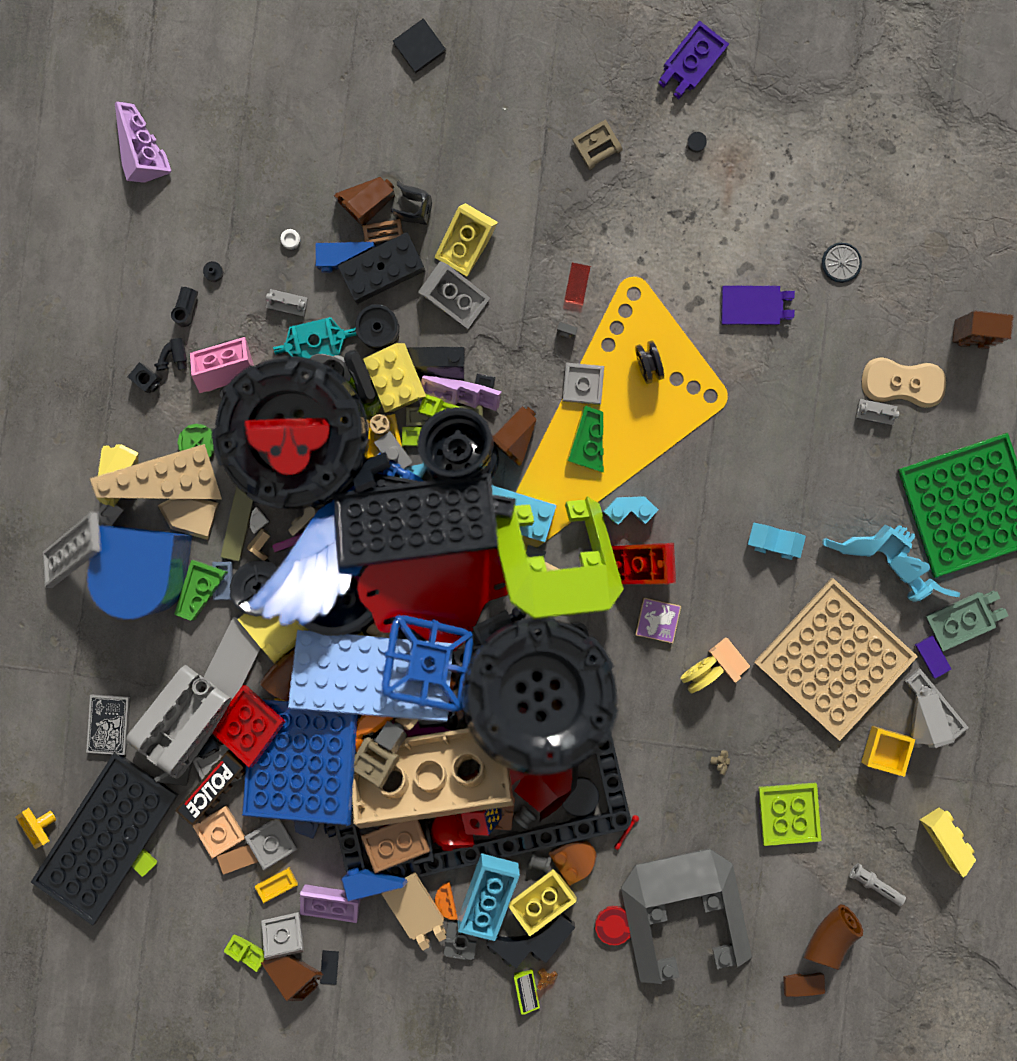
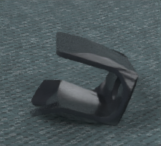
M397 181V186L401 189L404 197L409 200L422 202L419 211L414 214L391 209L394 217L405 222L427 225L432 209L431 195L420 188L406 186Z

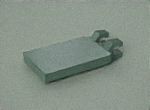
M993 590L984 595L977 592L925 616L941 651L950 649L996 628V621L1009 616L1006 609L1000 608L991 612L988 604L1000 599L997 591Z

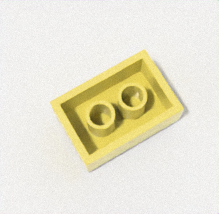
M395 343L363 359L385 413L394 412L426 397L405 343Z

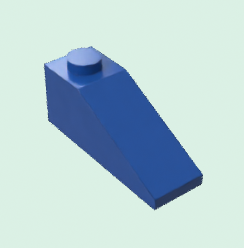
M374 242L315 243L316 267L323 273H331L333 270L339 269L338 265L375 248Z
M358 868L348 870L347 874L342 878L348 901L402 888L408 883L405 878L380 872L375 873V871L367 869L359 871Z

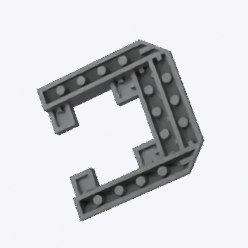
M709 848L635 864L622 884L621 892L640 982L662 984L661 981L680 978L675 956L657 960L650 925L668 921L665 904L701 896L705 913L719 909L723 910L729 944L712 948L716 968L720 969L734 965L739 967L752 958L734 867L730 861Z

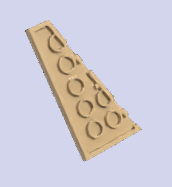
M205 444L89 478L96 498L222 499Z

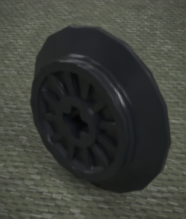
M263 560L250 561L241 566L233 575L230 583V597L235 606L244 614L255 617L263 616L264 608L252 610L248 604L258 594L254 588H258V585H261L263 588L279 568L273 563Z

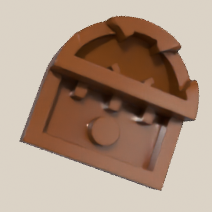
M581 840L562 844L549 852L550 857L569 886L586 878L591 873L597 857L594 847L588 841L584 842Z

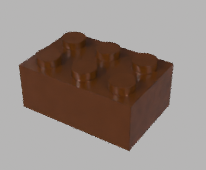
M972 311L955 319L952 343H959L958 346L960 347L978 345V349H989L990 347H995L996 344H1003L1004 341L1011 339L1014 315Z

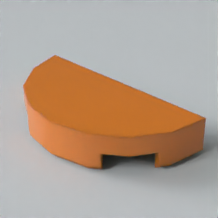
M448 881L437 890L435 904L443 917L449 920H457L458 916L451 884Z

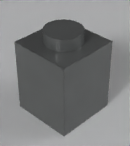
M387 721L375 742L388 752L396 754L408 735L405 733L402 725L397 722L392 724Z

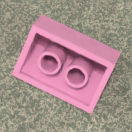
M245 337L190 353L191 376L199 393L209 392L228 385L240 372L254 365Z

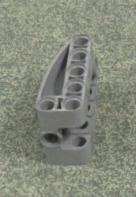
M184 665L130 731L125 741L167 774L178 779L186 771L213 733L228 708L231 697L189 666ZM207 684V689L204 692H200V687Z

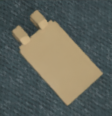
M413 873L405 877L408 883L404 887L381 894L409 938L417 939L418 945L422 950L429 948L428 943L430 942L426 933L433 930L439 942L446 939V930L443 927L444 917L417 874Z

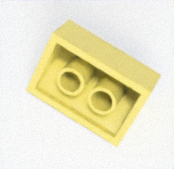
M937 808L920 819L949 867L964 877L976 861L972 855L975 852L969 843L965 844L962 839L964 835L958 827L955 828L952 821L954 819L948 811Z
M553 869L512 899L508 907L528 935L531 936L577 902V897L567 883Z

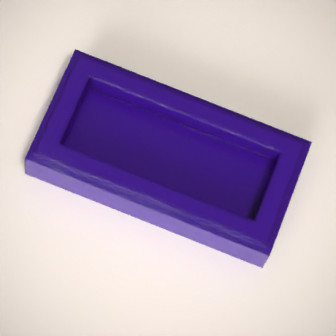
M929 636L915 644L916 649L934 679L952 670L933 636Z

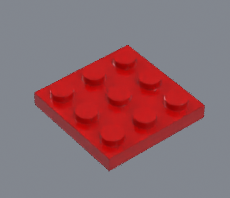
M242 685L214 729L213 734L244 764L251 768L259 760L286 721L247 685Z

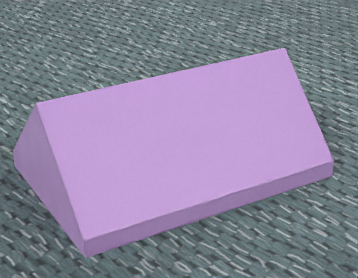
M304 885L300 893V915L357 923L361 898L348 901L345 890Z

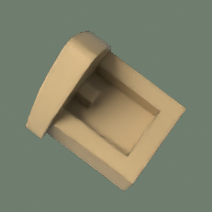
M261 528L247 546L250 552L263 561L268 556L260 551V549L270 537L269 533Z

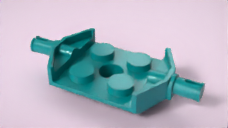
M329 317L289 327L284 345L273 347L275 355L286 352L291 356L308 359L316 354L341 356L345 339L357 336L356 328L341 329ZM311 336H319L320 341L317 345L309 343Z

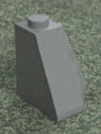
M922 689L915 696L910 737L915 739L913 748H920L921 744L928 745L929 748H936L955 742L935 689Z

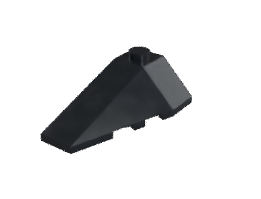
M406 347L420 379L423 376H432L464 381V347Z

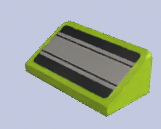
M533 970L514 973L521 1015L539 1009L540 1005Z

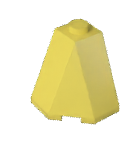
M121 444L115 445L114 448L103 446L98 476L138 464V453ZM120 498L97 499L104 505L115 507Z

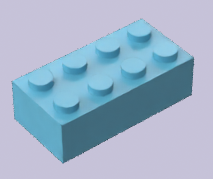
M492 485L493 495L515 498V506L530 504L534 523L530 526H519L521 535L545 542L557 505Z
M481 853L457 919L458 932L492 941L496 940L520 876L518 863Z

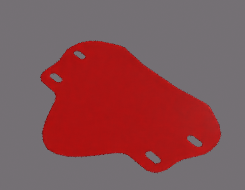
M498 549L369 565L358 582L359 598L372 613L378 630L383 633H389L392 623L385 625L383 621L397 615L411 616L428 621L437 620L438 623L460 627L468 632H472V627L476 625L484 605L490 600L506 596L508 591L506 586L494 590V585L505 583ZM379 590L378 595L367 597L366 595L369 591ZM407 624L409 628L416 631L426 641H429L430 629ZM437 631L435 642L453 644L462 636Z

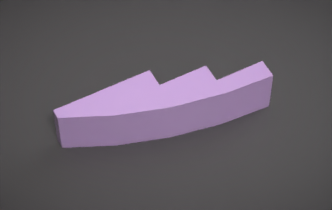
M432 376L422 377L421 384L425 394L442 399L446 403L456 405L459 402L473 408L481 405L494 411L499 408L501 391L455 379Z

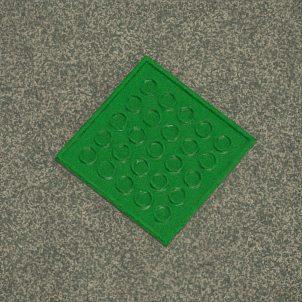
M1008 433L897 469L934 578L1017 551V458Z

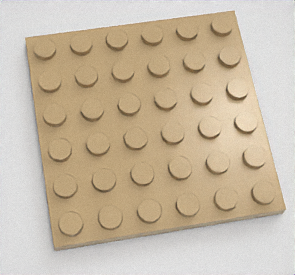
M831 578L754 663L840 741L918 656L834 578Z

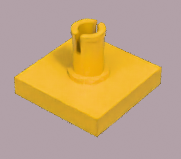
M30 808L15 816L35 849L50 841L43 828L56 821L51 811H48V813L38 819L35 818Z

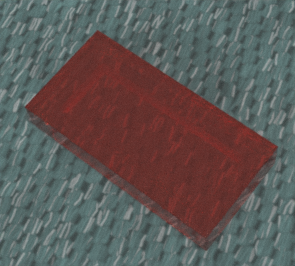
M578 263L571 264L564 301L583 305L591 266Z

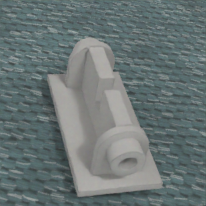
M270 289V293L266 295V308L304 317L308 298Z
M860 399L856 418L894 425L895 419L899 417L898 406Z

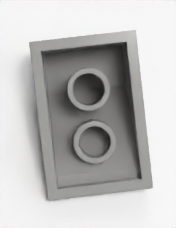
M442 261L438 263L418 291L419 294L467 329L490 299L475 285Z

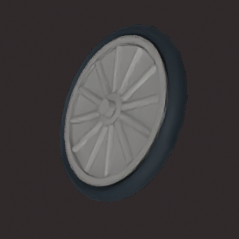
M841 242L831 245L822 257L824 273L835 282L845 283L853 280L859 274L862 267L860 252L848 243Z

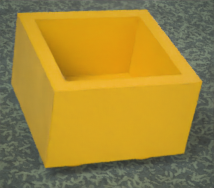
M872 726L862 763L868 767L905 777L915 739Z

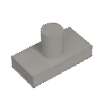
M391 431L374 442L381 453H387L389 461L397 462L401 465L402 469L413 462Z

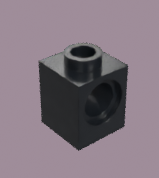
M140 362L127 376L144 392L149 394L159 388V382L162 380ZM148 374L150 380L147 384H143L142 379Z

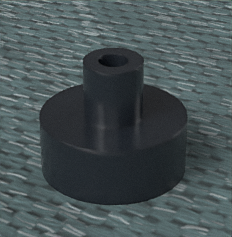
M208 262L203 268L205 278L211 282H217L223 277V268L217 262Z

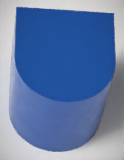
M99 526L100 551L90 558L87 577L89 591L95 603L106 613L122 619H133L156 614L172 607L179 600L188 572L192 535L122 526Z

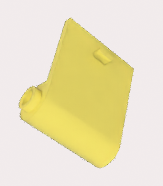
M243 614L237 619L274 664L296 646L297 630L309 631V629L300 625L297 620L288 625H281L279 614L270 619L263 618V616L255 617Z

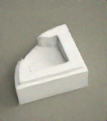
M258 507L252 511L250 517V528L255 534L270 522Z

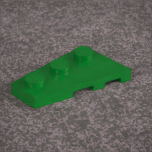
M584 406L567 461L604 473L603 412Z

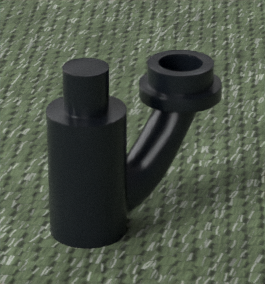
M183 338L171 339L163 347L158 363L154 364L157 371L168 369L169 363L165 362L169 352H172L173 362L177 364L178 370L186 369L185 362H187Z

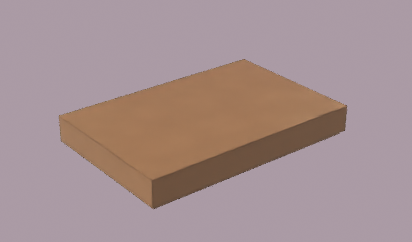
M419 820L389 824L361 836L375 873L430 852Z

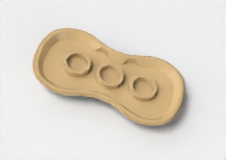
M875 358L869 361L864 368L862 389L869 399L876 402L903 399L917 406L929 408L936 406L943 399L946 390V377L940 367L931 363L904 366L887 358Z

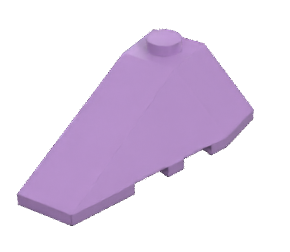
M116 102L115 110L121 162L126 180L147 182L170 174L171 168L163 149L160 150L155 143V136L150 135L146 129V122L135 105Z

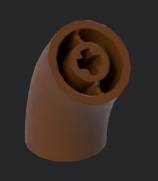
M295 650L276 662L260 681V685L266 691L285 701H289Z
M842 904L833 909L812 935L804 958L840 970L847 951L863 936V928L856 915L847 906Z

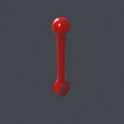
M637 815L632 816L630 826L616 843L614 849L618 850L633 825L639 821Z

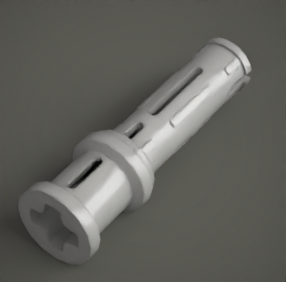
M859 863L855 864L849 874L851 879L858 880L865 888H872L899 907L904 904L906 900L905 895L877 879L875 873L868 872Z

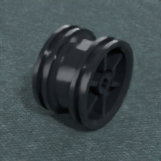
M460 407L444 409L430 417L419 433L418 452L432 480L442 479L457 482L484 473H491L492 480L495 476L499 464L498 449L495 442H493V436L488 423L475 411ZM472 434L473 437L469 439L466 435ZM439 450L443 451L441 456H437Z

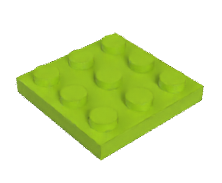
M817 783L758 787L764 846L822 841Z

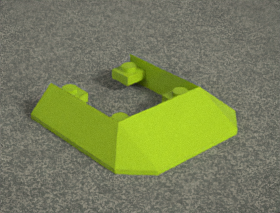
M588 496L585 500L567 501L565 504L569 522L585 521L593 550L592 552H582L579 554L581 567L547 571L543 556L527 558L519 526L533 525L534 518L530 504L515 506L512 519L496 516L498 553L510 603L533 619L609 611L623 591V585L600 504Z

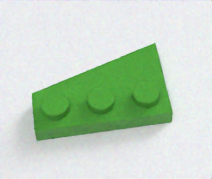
M191 560L174 615L194 621L228 571Z

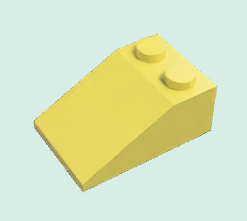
M466 203L459 206L435 258L448 264L463 275L468 276L489 242L498 222Z

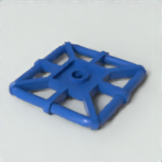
M400 615L394 617L388 649L384 655L386 661L382 679L383 696L392 700L415 704L420 708L430 707L449 712L461 711L463 679L471 660L473 648L472 632H468L460 627L438 623L437 620L428 621ZM407 624L430 629L429 642L417 640ZM399 627L411 643L410 655L395 652ZM437 631L462 636L448 647L435 644ZM465 641L462 667L449 664L451 650ZM427 658H429L430 662L433 663V666H430L429 668H427L424 664V661H426ZM394 659L408 662L406 676L390 686ZM448 671L461 674L458 697L455 696L446 683ZM408 680L422 682L420 697L393 692V690ZM429 684L440 686L451 704L427 699Z

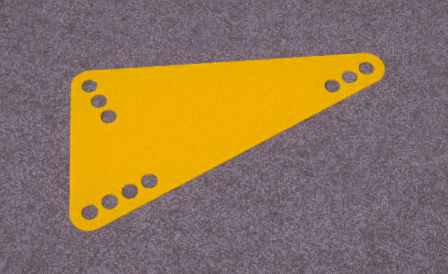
M628 277L619 284L580 364L604 366L601 405L563 402L562 398L516 493L557 505L546 541L571 523L565 508L567 501L585 500L588 496L594 501L599 502L711 418L727 403L728 393L726 387L648 283L642 278ZM631 287H637L641 292L640 298L636 301H632L627 297V291ZM622 304L631 306L632 314L630 317L623 318L619 315L618 309ZM614 321H620L624 326L623 332L619 335H614L610 331V325ZM606 338H611L615 342V349L611 352H606L601 347L602 341ZM653 340L662 361L665 378L658 380L653 373V382L646 384L637 361L635 346L641 344L646 352L647 342ZM674 372H679L683 375V383L679 386H674L670 383V375ZM693 380L697 381L701 387L699 393L695 395L687 391V384ZM713 389L717 392L718 397L714 403L705 401L704 392L706 390ZM584 406L603 412L604 473L567 461ZM522 535L525 551L528 545L538 548L544 543Z

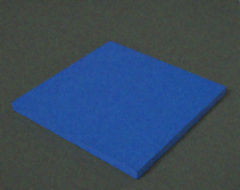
M263 700L286 722L256 764L251 768L246 765L242 816L350 825L358 714L289 709V701Z

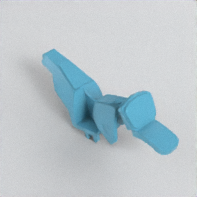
M884 525L874 536L852 537L843 543L827 538L822 540L824 546L840 551L842 554L871 557L877 551L883 552L891 569L904 583L907 582L912 590L907 595L910 601L918 602L930 595L933 589L949 596L960 597V592L943 588L932 579L923 582L920 576L929 571L930 566L920 559L907 556L912 548L911 542L915 535L913 533L910 535V532L905 527L902 528L899 525L893 529L890 526Z

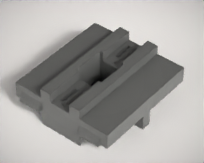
M448 922L444 955L464 960L474 959L477 937L458 932V922ZM457 937L465 938V944H458Z

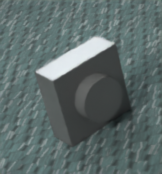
M559 322L557 332L560 333L559 336L570 339L571 337L575 338L578 328Z

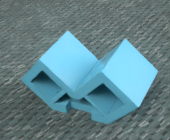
M617 497L608 505L603 513L616 525H619L630 512L640 522L646 524L658 509L646 497Z
M753 523L748 545L755 547L754 551L766 553V550L780 553L781 558L792 560L793 557L801 558L806 536L768 525Z

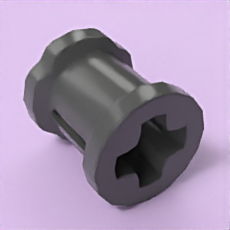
M532 852L528 869L535 868L547 874L551 857L544 858Z

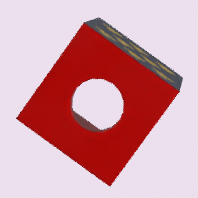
M500 808L461 813L465 834L489 836L502 819ZM479 821L480 827H475V825Z

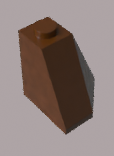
M381 177L340 191L334 197L363 227L395 196L393 190L395 187L389 180L386 179L384 181Z
M523 406L493 436V442H495L496 446L519 467L523 463L537 420L534 417L536 413L531 408L527 407L525 409Z
M292 955L269 960L265 959L261 963L286 1001H303L318 987L317 979L320 980L323 977L322 972Z

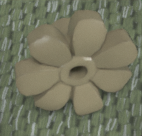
M722 750L721 755L718 757H711V764L717 765V771H720V775H725L727 765L730 764L729 754L726 750Z

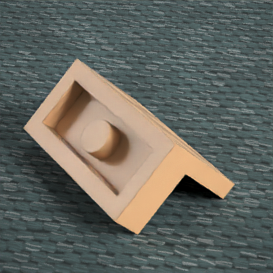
M724 638L709 650V653L714 656L718 664L735 683L741 679L740 675L750 668V665L728 638Z

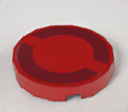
M609 906L598 913L595 919V930L602 942L608 945H620L630 938L631 934L625 909L619 906Z

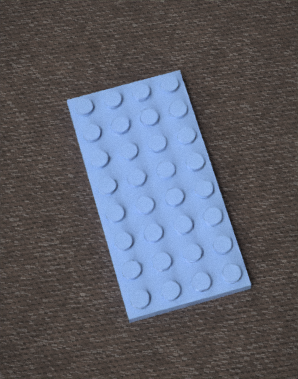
M297 630L289 709L447 722L448 711L430 707L420 708L415 704L396 701L383 696L382 679L386 661L384 655L388 649L389 638L349 634L328 636L313 631ZM397 639L395 652L410 655V641L407 639ZM435 642V644L443 645V646H447V647L452 644V643ZM451 650L449 664L451 665L453 650ZM429 658L424 661L427 668L433 666ZM394 659L390 686L406 676L408 662ZM448 671L446 683L450 687L451 671ZM408 680L393 690V692L420 697L422 682ZM429 684L427 699L449 703L448 697L440 686Z

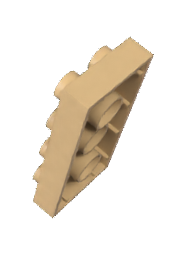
M468 728L406 738L396 753L400 756L399 762L392 769V771L400 772L403 776V783L395 792L388 793L384 791L382 787H378L354 771L352 793L354 824L359 828L514 806L510 769L491 759L475 742ZM370 749L366 753L383 765L387 762L386 759ZM466 760H476L481 764L479 775L471 781L462 780L457 774L458 768Z

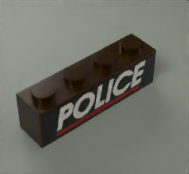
M229 749L175 811L192 826L196 822L201 823L208 815L205 812L209 807L213 809L220 802L218 797L222 792L226 794L233 787L231 782L235 778L239 780L246 772L243 769L246 764Z

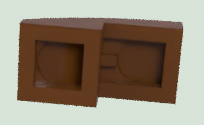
M821 972L808 975L798 973L783 976L784 996L786 997L825 994V975Z

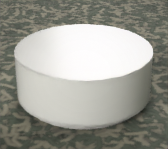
M287 229L281 234V243L285 248L293 250L300 245L301 238L295 230Z

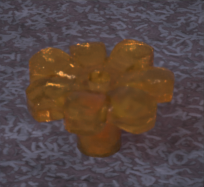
M544 968L540 969L537 973L541 980L538 982L537 988L542 990L548 984L552 985L558 976L557 972L553 971L549 974Z

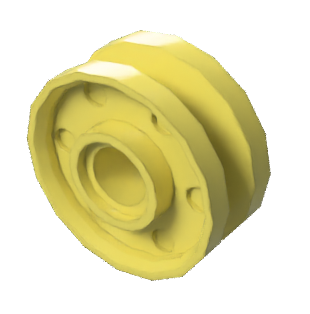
M714 656L707 657L698 662L681 676L680 679L683 683L693 681L687 688L690 693H695L706 687L723 673L724 670L721 666L711 668L716 662Z

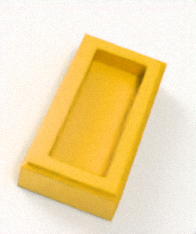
M290 867L256 884L255 889L264 904L298 885V882Z

